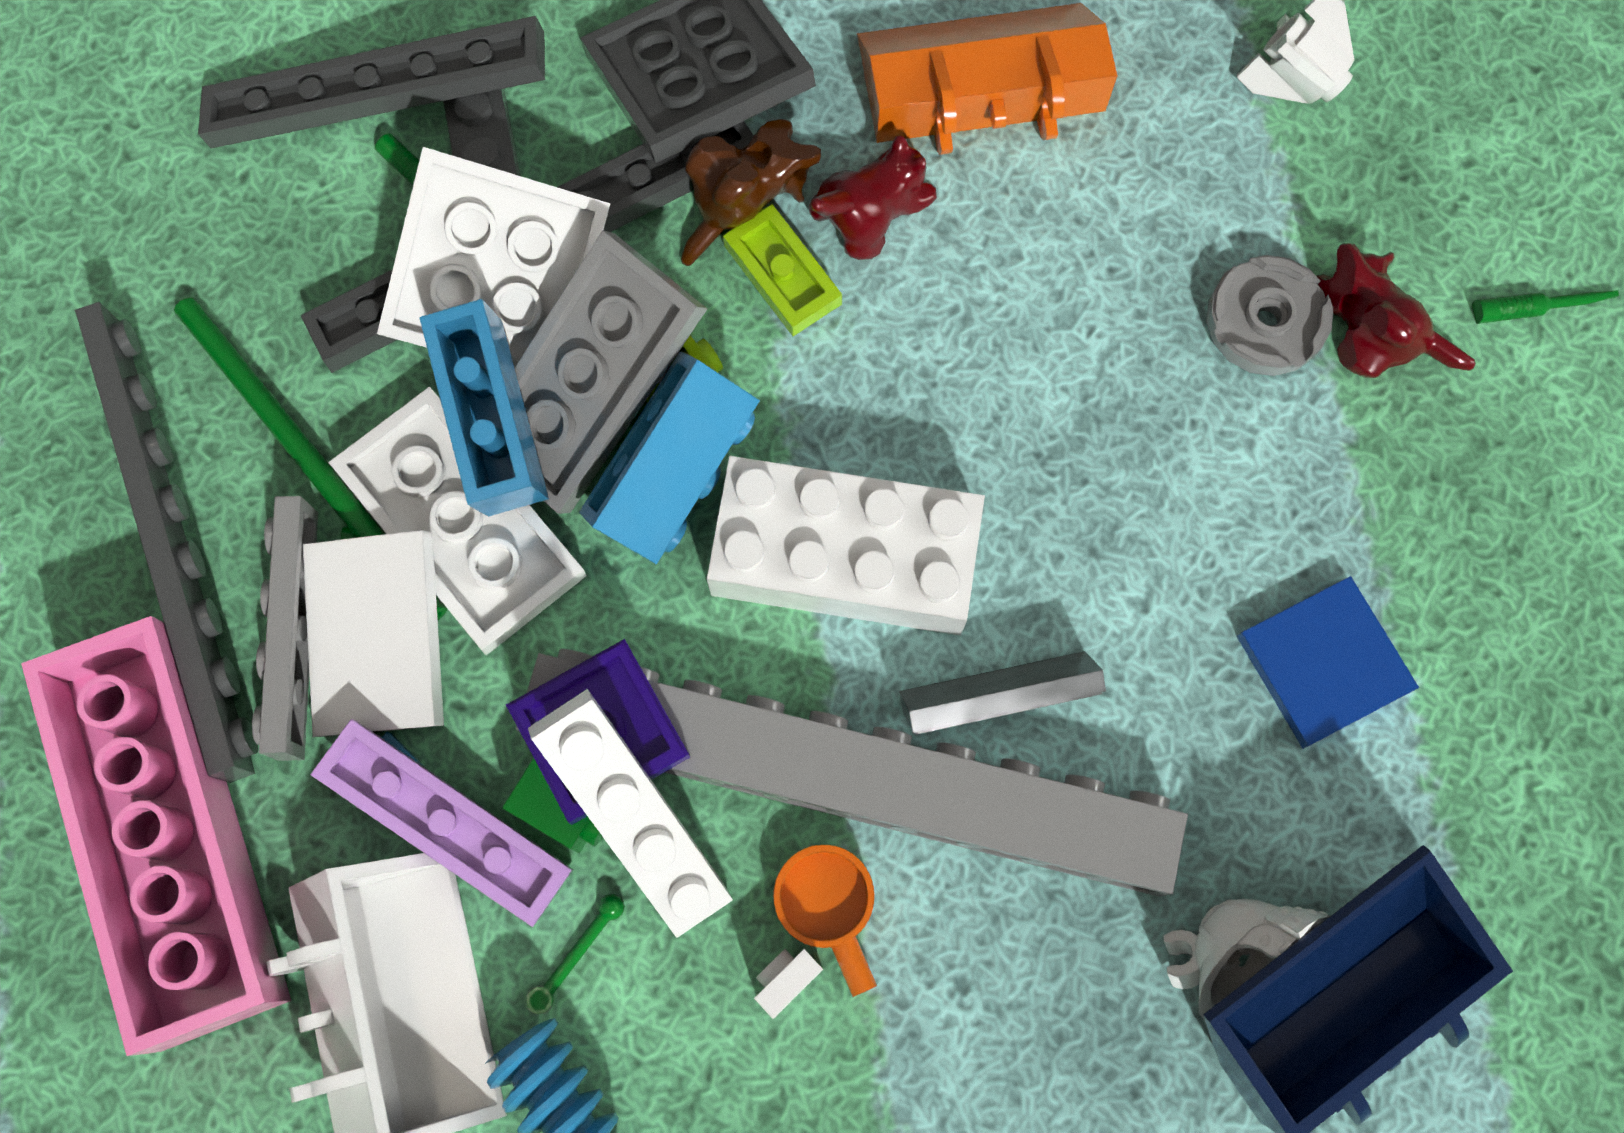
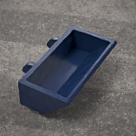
M1422 845L1203 1014L1221 1067L1258 1121L1275 1133H1310L1335 1112L1338 1113L1342 1109L1346 1111L1355 1124L1360 1125L1368 1119L1372 1112L1361 1092L1387 1071L1391 1072L1401 1064V1060L1428 1038H1433L1440 1032L1451 1047L1455 1048L1469 1038V1031L1460 1013L1512 973L1513 970L1433 853Z

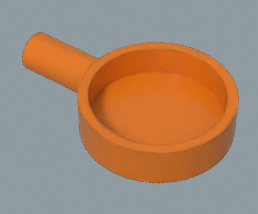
M815 845L802 849L787 860L777 876L773 896L777 916L786 931L799 942L817 948H832L852 997L857 996L877 986L856 938L869 921L874 906V886L871 876L864 864L854 854L841 847Z

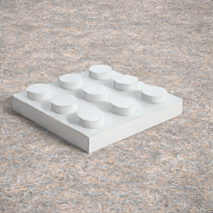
M423 147L377 334L427 348L419 317L483 299L502 320L515 368L596 239L604 230L610 203Z

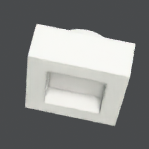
M784 949L756 977L765 988L754 999L774 1019L823 969L805 949L795 958Z

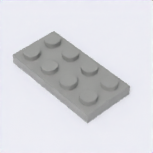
M604 230L596 239L515 366L516 376L549 499L544 500V502L558 514L572 512L708 309L615 233Z

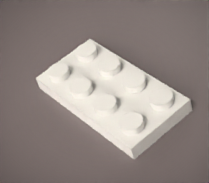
M430 386L328 462L386 534L418 530L432 532L436 595L486 656L587 576L580 564L530 505L489 517L467 505L441 400Z

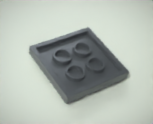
M659 0L580 38L587 58L655 163L697 144L705 137H712L816 86L812 66L762 0Z

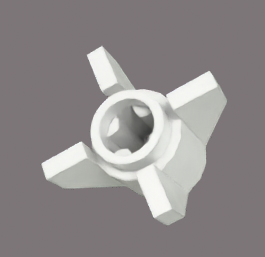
M1312 0L1304 8L1313 18L1309 21L1300 13L1295 14L1291 18L1285 14L1277 22V31L1263 49L1272 58L1270 62L1258 53L1237 74V78L1253 94L1311 104L1320 98L1325 102L1331 101L1349 84L1353 77L1348 71L1354 62V54L1344 0Z

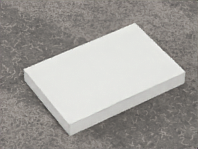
M418 530L303 544L313 737L338 736L351 719L358 721L372 732L444 726L432 532Z

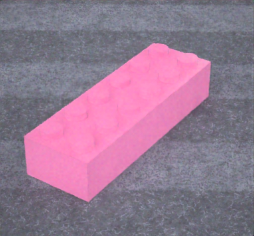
M149 616L21 663L126 1056L162 1052L292 1001L284 975L269 976L266 962L277 959L279 956L226 781L208 776L165 623L153 616Z

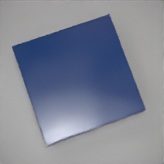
M1351 576L1236 636L1302 749L1419 688Z

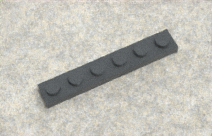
M532 16L202 86L198 135L212 149L545 80L544 30L537 17Z

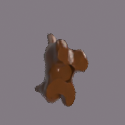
M784 119L768 121L762 125L754 134L750 143L743 149H738L734 145L728 144L719 136L701 139L687 157L685 171L693 182L695 201L703 221L686 241L681 257L682 264L691 266L724 229H734L753 219L777 195L789 193L798 203L803 202L802 188L806 182L807 173L811 166L819 163L821 149L815 145L799 144L790 140L793 134V125L789 120Z

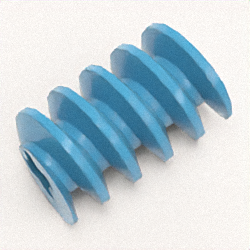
M555 1018L543 1021L528 1030L485 1062V1064L493 1061L499 1062L488 1077L487 1084L490 1089L510 1084L514 1086L502 1104L505 1113L524 1108L529 1110L517 1129L518 1133H610L618 1122L619 1118L615 1112L595 1118L591 1114L604 1095L600 1088L581 1094L577 1092V1087L588 1072L585 1065L563 1070L561 1067L573 1048L570 1041L550 1047L547 1045V1039L558 1025Z

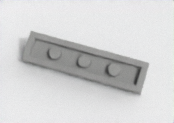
M301 496L275 497L274 517L267 519L264 529L265 546L268 554L271 555L270 579L263 581L260 592L261 609L264 616L267 617L266 641L259 644L256 654L257 673L259 678L263 680L262 705L257 706L253 713L252 733L255 743L259 745V753L278 761L305 760L309 657L303 544L317 543L318 512Z

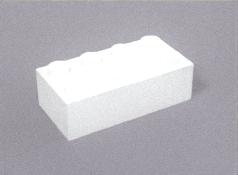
M729 456L707 574L711 596L961 635L968 618L985 495Z

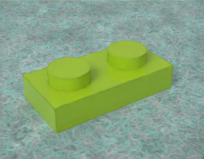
M773 204L760 211L753 219L723 235L724 247L792 337L842 305V293Z

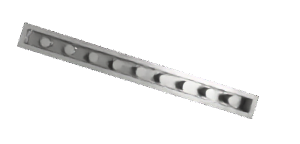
M560 649L558 657L538 653L527 693L592 656L570 649ZM641 667L691 757L664 773L1158 897L1173 894L1188 814L1169 809L1170 799L1144 791H1130L1129 799L1104 793L1105 783L1079 775H1066L1065 782L1062 783L1039 777V766L1015 759H1002L1000 767L974 761L976 752L963 746L938 743L936 751L910 745L911 735L890 728L874 727L872 735L848 730L847 719L830 713L811 711L809 720L783 714L785 708L783 703L765 697L748 695L746 703L743 704L720 698L722 689L700 681L685 680L683 688L658 683L660 674Z

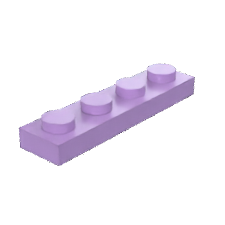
M351 719L310 774L531 927L537 923L573 870V868L356 720Z

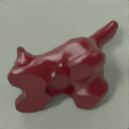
M896 136L890 149L880 155L874 162L863 166L857 171L844 170L835 172L823 181L818 193L810 200L809 213L816 221L829 220L841 232L844 239V251L847 255L858 260L873 259L880 254L886 242L884 235L893 219L900 215H910L922 211L937 199V193L933 184L923 182L927 168L926 159L918 150L908 146L905 137Z
M1343 243L1337 249V267L1333 277L1325 274L1316 275L1320 280L1318 286L1323 290L1325 298L1327 295L1330 297L1333 314L1341 317L1348 325L1346 336L1337 348L1339 361L1347 370L1364 378H1377L1388 368L1407 364L1423 353L1449 368L1466 371L1474 369L1475 359L1433 330V321L1422 303L1406 294L1391 281L1387 274V268L1395 258L1394 253L1389 252L1383 256L1372 253L1364 254L1359 251L1355 244Z

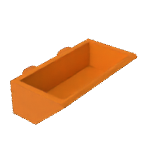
M1082 3L857 33L876 142L894 141L896 136H903L905 139L934 135L939 155L953 152L951 133L988 127L993 129L1004 128L1006 125L1037 121L1042 140L1056 139L1058 137L1057 118L1106 111L1117 79V71L1106 23Z

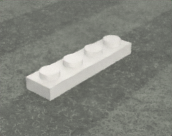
M588 689L528 727L534 744L676 938L733 900L722 880Z

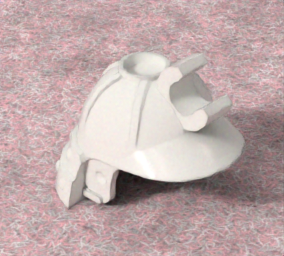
M1228 899L1219 905H1215L1206 913L1199 926L1198 935L1185 930H1175L1164 935V943L1169 954L1192 955L1190 961L1186 964L1168 966V977L1175 988L1189 989L1199 985V1014L1203 1017V1014L1330 916L1323 911L1318 912L1298 906L1295 908L1290 906L1278 907L1253 899ZM1250 954L1245 966L1240 967L1239 958L1242 955L1247 956Z

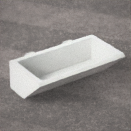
M425 853L325 869L289 887L300 948L287 952L285 957L267 961L269 976L284 975L304 970L312 1014L298 1018L300 1033L315 1030L324 1076L322 1079L289 1088L291 1102L327 1093L334 1133H454L507 1116V1113L502 1108L504 1099L501 1087L490 1089L487 1084L488 1077L496 1068V1062L493 1061L485 1064L494 1055L456 874Z

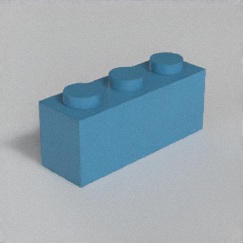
M483 299L419 317L467 505L489 517L548 500V492L502 320Z
M680 351L579 513L594 529L657 564L664 552H671L683 538L687 528V521L685 519L698 498H705L714 489L721 474V467L719 465L730 447L738 445L750 432L755 420L753 411L760 400L698 359Z

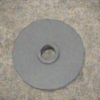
M1262 255L1250 258L1247 263L1239 264L1237 267L1234 266L1224 273L1208 300L1206 323L1213 344L1229 362L1249 373L1276 376L1297 371L1312 360L1322 349L1332 331L1333 306L1330 297L1327 295L1325 298L1323 290L1318 286L1320 280L1309 268L1290 258ZM1268 311L1272 313L1277 320V324L1273 326L1265 325L1259 320L1258 312Z

